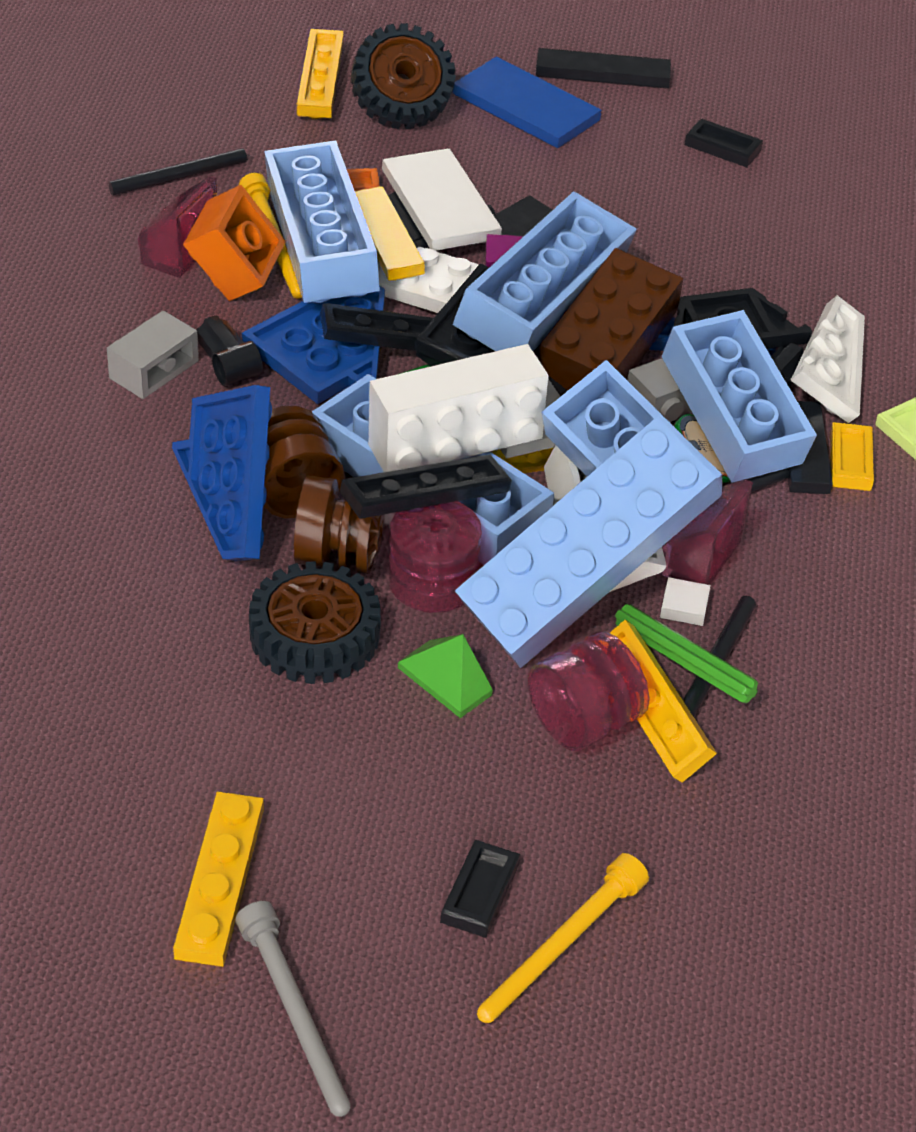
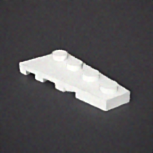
M837 295L826 304L791 381L822 403L828 412L836 414L847 423H850L860 415L865 316Z

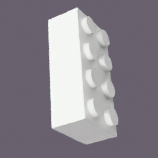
M525 344L371 380L368 445L383 472L454 461L542 439L544 427L542 411L545 410L548 374L530 346Z

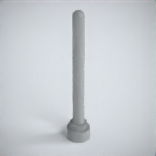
M257 901L241 909L236 915L235 921L245 941L259 948L331 1113L337 1117L345 1116L350 1110V1101L276 939L279 934V918L270 902Z

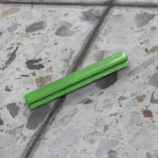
M625 604L621 610L616 612V626L627 620L635 626L646 645L741 703H749L753 697H756L758 682L751 676L631 604Z

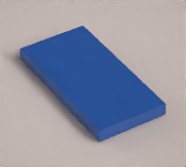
M497 56L457 80L452 91L456 96L556 148L561 147L601 120V109Z

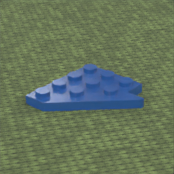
M380 286V291L371 292L360 297H339L322 303H304L301 301L242 332V341H252L256 345L261 360L316 404H319L345 390L367 374L377 379L380 346L324 339L320 317L323 303L384 311L385 289Z
M252 385L192 398L190 438L188 440L172 442L174 454L221 557L225 560L243 561L260 559V550L264 542L262 513L267 498L264 482L265 466L269 459L267 435L268 422L272 415V404L270 402L271 387Z

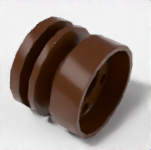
M280 406L272 409V415L268 422L267 444L269 446V459L265 466L264 486L267 491V498L264 507L272 515L284 519L296 518L301 490L307 475L336 479L340 491L342 480L345 478L343 465L334 448L329 443L328 436L323 430L319 419L311 410L300 406Z
M307 475L301 490L294 532L295 564L306 565V562L316 561V567H323L324 562H328L332 550H338L339 567L350 568L354 553H356L357 572L370 574L374 559L380 550L385 514L359 519L347 501L339 499V488L336 479Z

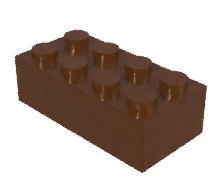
M615 248L540 344L539 361L548 376L569 390L607 360L627 380L629 370L636 368L677 312L683 277Z

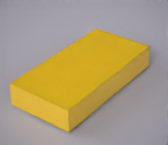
M832 422L830 431L832 487L865 491L872 490L874 470L873 428L871 426Z

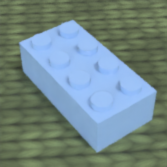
M744 310L674 326L662 354V359L731 483L803 464L817 434Z
M607 360L542 411L545 435L586 477L658 416L717 477L722 494V474Z

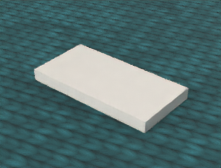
M450 148L382 160L384 174L430 249L437 251L486 242L487 234L501 235V226Z

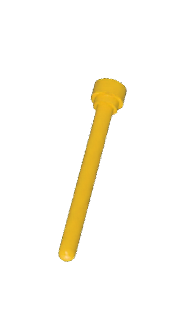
M260 173L245 175L240 180L239 185L244 187L282 236L267 201L270 195V188L266 178ZM284 244L277 262L291 295L296 299H301L302 295L286 244Z
M621 853L607 867V875L604 877L605 883L478 1007L477 1017L481 1022H493L618 897L634 896L648 883V872L636 857L628 853Z

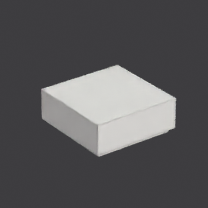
M668 577L660 618L703 626L711 585Z

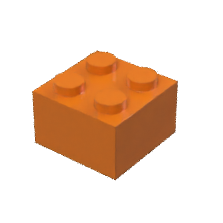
M239 185L207 200L183 245L188 250L190 256L197 261L210 277L215 287L223 293L228 301H231L264 286L286 241L244 187Z

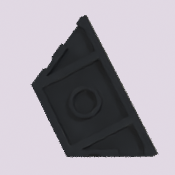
M754 288L680 297L677 316L674 322V326L744 310L766 349L778 348L780 346L785 347L790 343L796 345L808 344L812 336V330L809 326L804 324L799 328L786 320L788 314L786 310L777 304L769 302L763 294Z

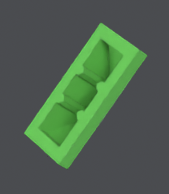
M463 634L429 640L398 662L399 670L459 718L492 696L493 689Z

